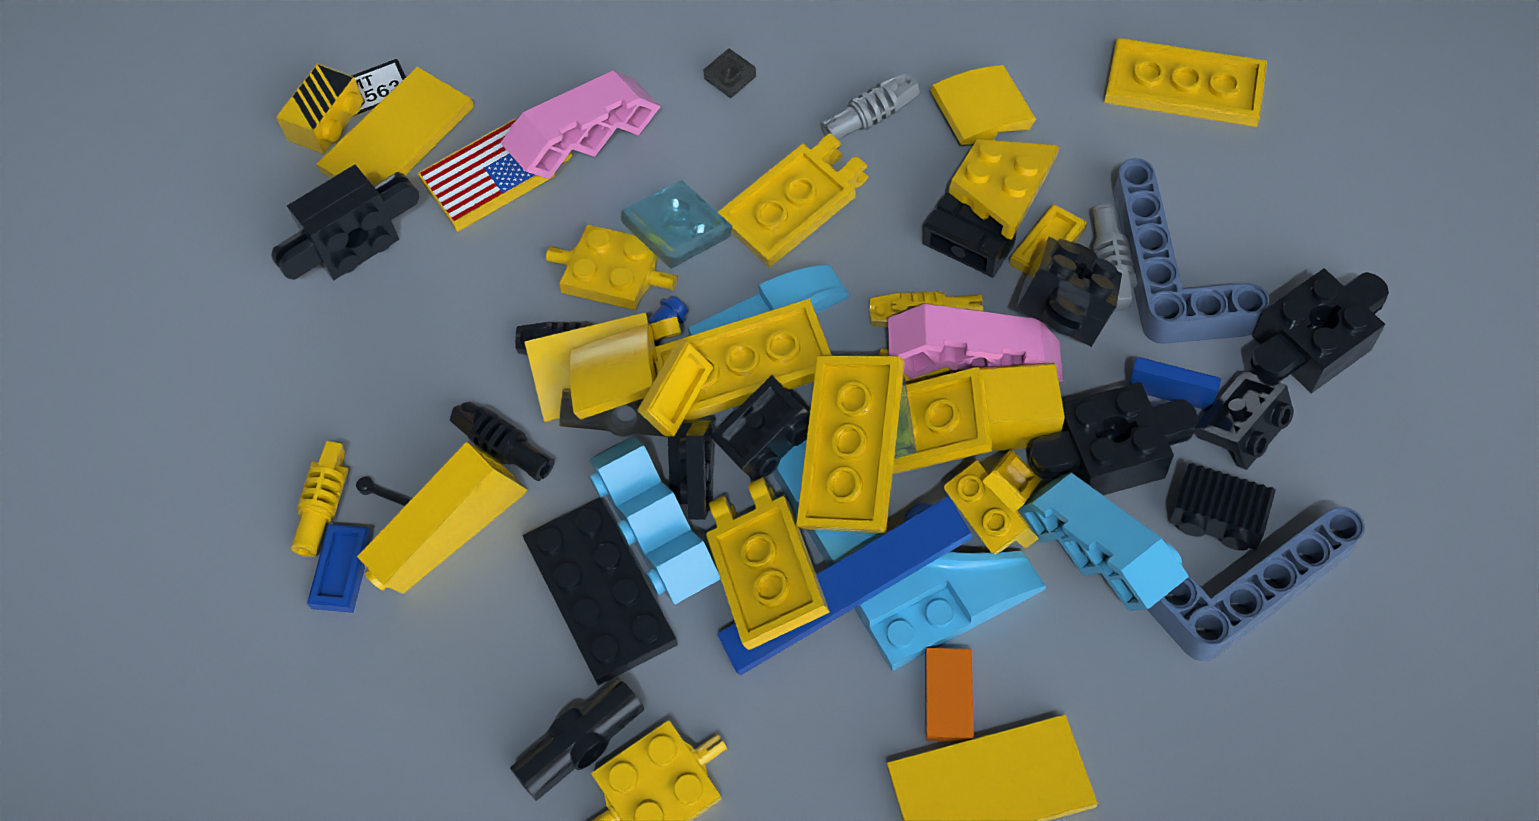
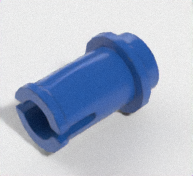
M671 295L668 299L662 298L660 300L661 306L648 319V323L652 324L660 320L677 317L678 323L683 324L686 321L685 315L688 313V309L678 298ZM661 340L654 341L655 347L659 345Z

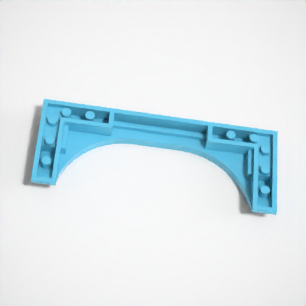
M830 264L807 267L759 284V294L688 327L689 336L809 298L817 314L848 299L849 293ZM740 406L734 407V411H736ZM807 439L800 445L794 446L780 460L776 470L772 472L796 514H798ZM807 530L828 567L884 535L882 533ZM1022 550L1000 552L997 555L993 553L948 552L857 606L854 610L891 671H894L926 654V648L941 646L1045 590L1046 585Z

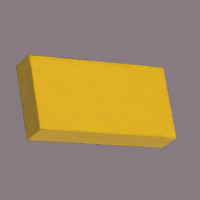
M1053 204L1012 254L1009 265L1027 275L1049 236L1057 241L1064 239L1076 243L1086 230L1087 222Z
M677 341L637 411L664 436L674 437L711 373L713 366L688 341Z
M1010 450L998 461L982 482L1015 513L1025 504L1041 480L1014 451Z

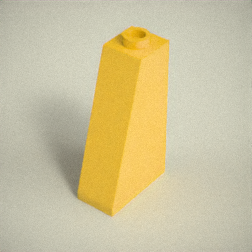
M466 441L357 556L368 568L364 573L365 576L382 591L390 588L404 594L519 500L528 489L501 462Z

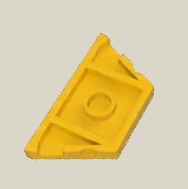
M977 139L952 178L949 193L961 203L969 205L972 211L983 220L989 218V215L1003 225L1001 234L1012 240L1055 163L1060 147L1050 144Z

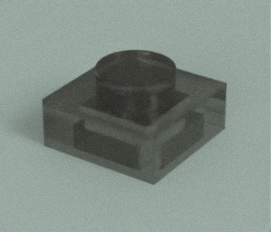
M728 48L703 69L704 79L729 98H732L756 77V67Z

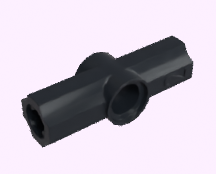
M617 678L581 709L575 707L560 715L550 726L547 737L510 767V770L527 792L537 801L574 769L582 770L594 763L606 750L608 741L644 711V707L628 685Z

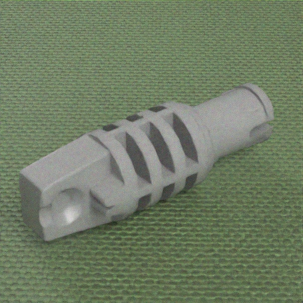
M907 73L880 82L876 87L861 93L858 98L854 97L851 99L847 108L842 112L821 122L820 125L824 136L831 133L840 140L857 129L868 130L873 124H878L882 119L897 113L900 108L920 94L918 82Z
M1101 204L1096 206L1092 213L1097 236L1093 245V251L1098 258L1109 261L1117 268L1118 272L1122 273L1117 306L1114 311L1129 310L1133 300L1131 288L1137 287V278L1133 267L1129 240L1120 232L1115 205Z

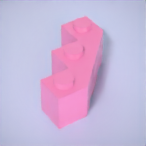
M613 70L522 112L500 143L526 172L550 179L572 149L595 157L616 128L639 136L661 106L634 79Z
M923 304L888 318L889 356H900L905 361L904 373L910 379L947 366L955 373L974 367L1055 362L1059 382L1063 381L1060 342L1049 328L1038 319Z

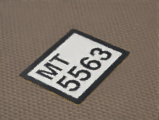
M398 59L351 75L355 78L364 99L356 115L374 109L406 78Z

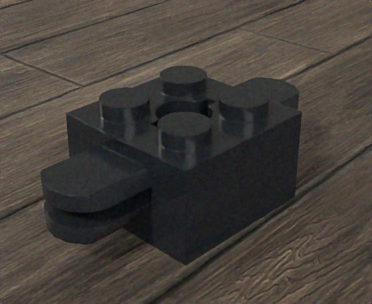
M356 164L287 205L300 231L273 248L271 253L272 260L288 279L295 280L321 264L334 281L340 276L353 271L364 261L377 253L385 251L390 245L400 240L391 220L418 203L419 191L401 172H396L373 186Z
M1049 236L1026 275L1016 309L1040 320L1053 330L1071 336L1092 347L1117 306L1122 273L1118 272L1117 268L1109 261L1098 258L1096 253L1089 248L1064 239L1057 241Z
M1323 268L1263 310L1252 336L1260 345L1254 349L1249 362L1250 373L1276 382H1281L1289 375H1292L1312 394L1373 349L1386 325L1375 314L1382 309L1389 294L1387 284L1376 274L1364 272L1345 285H1342L1332 274Z
M1141 382L1062 403L1065 416L1062 431L1039 437L1033 441L1029 459L1030 468L1035 475L1043 480L1073 473L1103 496L1165 479L1174 457L1170 446L1189 441L1192 438L1198 422L1197 411L1192 404L1184 399L1152 406Z

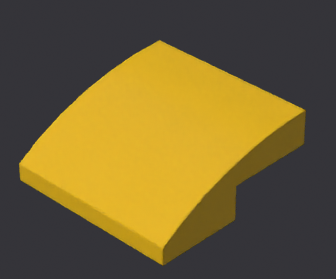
M1004 65L983 67L956 74L933 84L930 89L961 145L974 144L977 139L994 140L999 132L1030 130L1036 120Z
M649 323L571 349V398L573 412L579 419H584L645 398L656 379L654 364L658 363L652 328Z

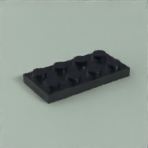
M600 497L522 535L597 686L678 645L675 635Z

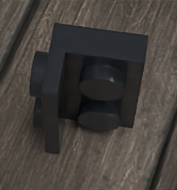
M1243 371L1197 423L1195 429L1197 437L1233 451L1237 466L1247 470L1257 458L1266 452L1270 442L1281 429L1286 428L1293 418L1294 409L1288 386Z
M771 375L710 437L743 472L755 481L774 472L779 466L780 460L794 446L800 445L807 439L810 413Z
M683 420L675 436H668L669 489L674 493L679 504H688V519L705 520L710 511L709 503L713 501L711 421Z

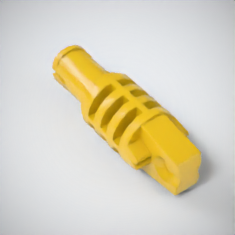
M941 291L900 292L878 296L869 300V321L871 326L888 327L889 317L923 304L983 312V305H980L983 299L981 294L946 296Z
M326 441L319 462L312 461L297 505V514L300 516V520L291 544L292 552L300 556H316L325 525L330 523L335 517L349 471L347 467H342L346 455L342 443Z

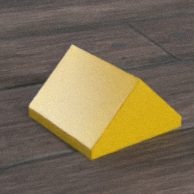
M1055 362L979 368L984 374L993 451L1032 448L1035 439L1062 431L1065 416Z

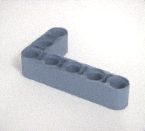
M1132 158L1123 162L1119 168L1116 180L1114 201L1121 233L1129 240V248L1131 249L1133 267L1137 278V287L1134 288V293L1145 336L1153 342L1166 344L1253 335L1263 310L1268 308L1270 304L1267 291L1261 286L1251 283L1183 289L1155 170L1148 161L1140 158Z
M1335 507L1213 598H1210L1189 575L1188 578L1168 593L1181 598L1184 605H1173L1164 596L1147 611L1187 655L1198 661H1210L1345 560L1364 535V520L1358 512L1351 508ZM1330 529L1342 532L1347 539L1337 537ZM1298 554L1308 555L1312 558L1314 564L1304 562ZM1264 578L1275 579L1279 582L1282 589L1272 588L1266 583ZM1230 603L1242 604L1246 607L1249 614L1237 613L1233 610ZM1196 629H1208L1213 633L1216 640L1203 639L1198 635Z

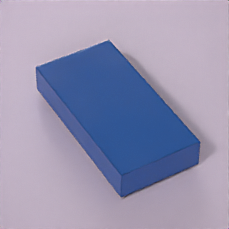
M1137 357L1129 385L1141 382L1148 396L1168 401L1184 399L1192 404L1193 407L1208 411L1213 406L1218 394L1221 378Z
M328 524L307 601L311 609L354 613L365 570V565L357 556L372 541L373 532L370 527Z

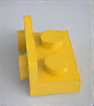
M978 460L944 485L945 491L994 555L999 554L1015 541L1026 549L1039 539L1017 510L1013 513L982 482L989 472Z

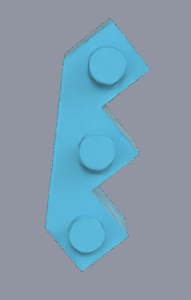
M633 436L589 459L595 472L589 475V479L600 498L607 496L621 520L616 524L627 545L635 544L650 569L645 572L657 595L665 593L675 605L721 579L704 541L691 530L674 493L662 483L645 446Z
M1073 473L1054 478L1030 496L1025 504L1018 509L1027 524L1038 536L1039 541L1044 543L1058 540L1083 576L1102 574L1128 611L1149 609L1189 577L1181 566V556L1172 545L1164 542L1160 536Z

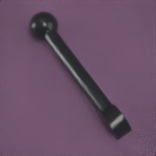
M362 477L356 483V488L362 495L373 493L402 506H405L410 501L408 498L376 486L369 477Z

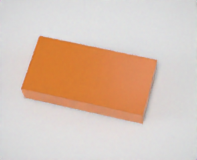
M926 648V741L965 742L974 738L972 649Z

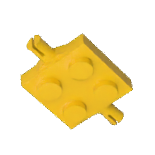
M587 224L579 243L571 251L550 245L548 247L549 250L547 249L546 262L567 266L559 283L561 293L636 311L642 296L650 287L656 286L674 291L677 285V274L656 271V264L662 252L661 241Z
M670 720L666 721L591 773L605 796L608 810L592 821L694 820L722 800L721 795L708 778L705 764L728 750L725 743L721 742V737L716 733L715 736L694 749L683 741Z

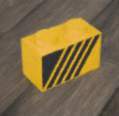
M317 63L278 113L276 119L287 141L324 155L330 146L339 139L342 130L352 116L359 112L364 99L353 76Z

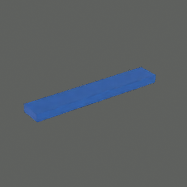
M948 496L818 573L817 578L830 613L751 650H748L742 644L735 623L717 635L736 673L743 675L974 537Z

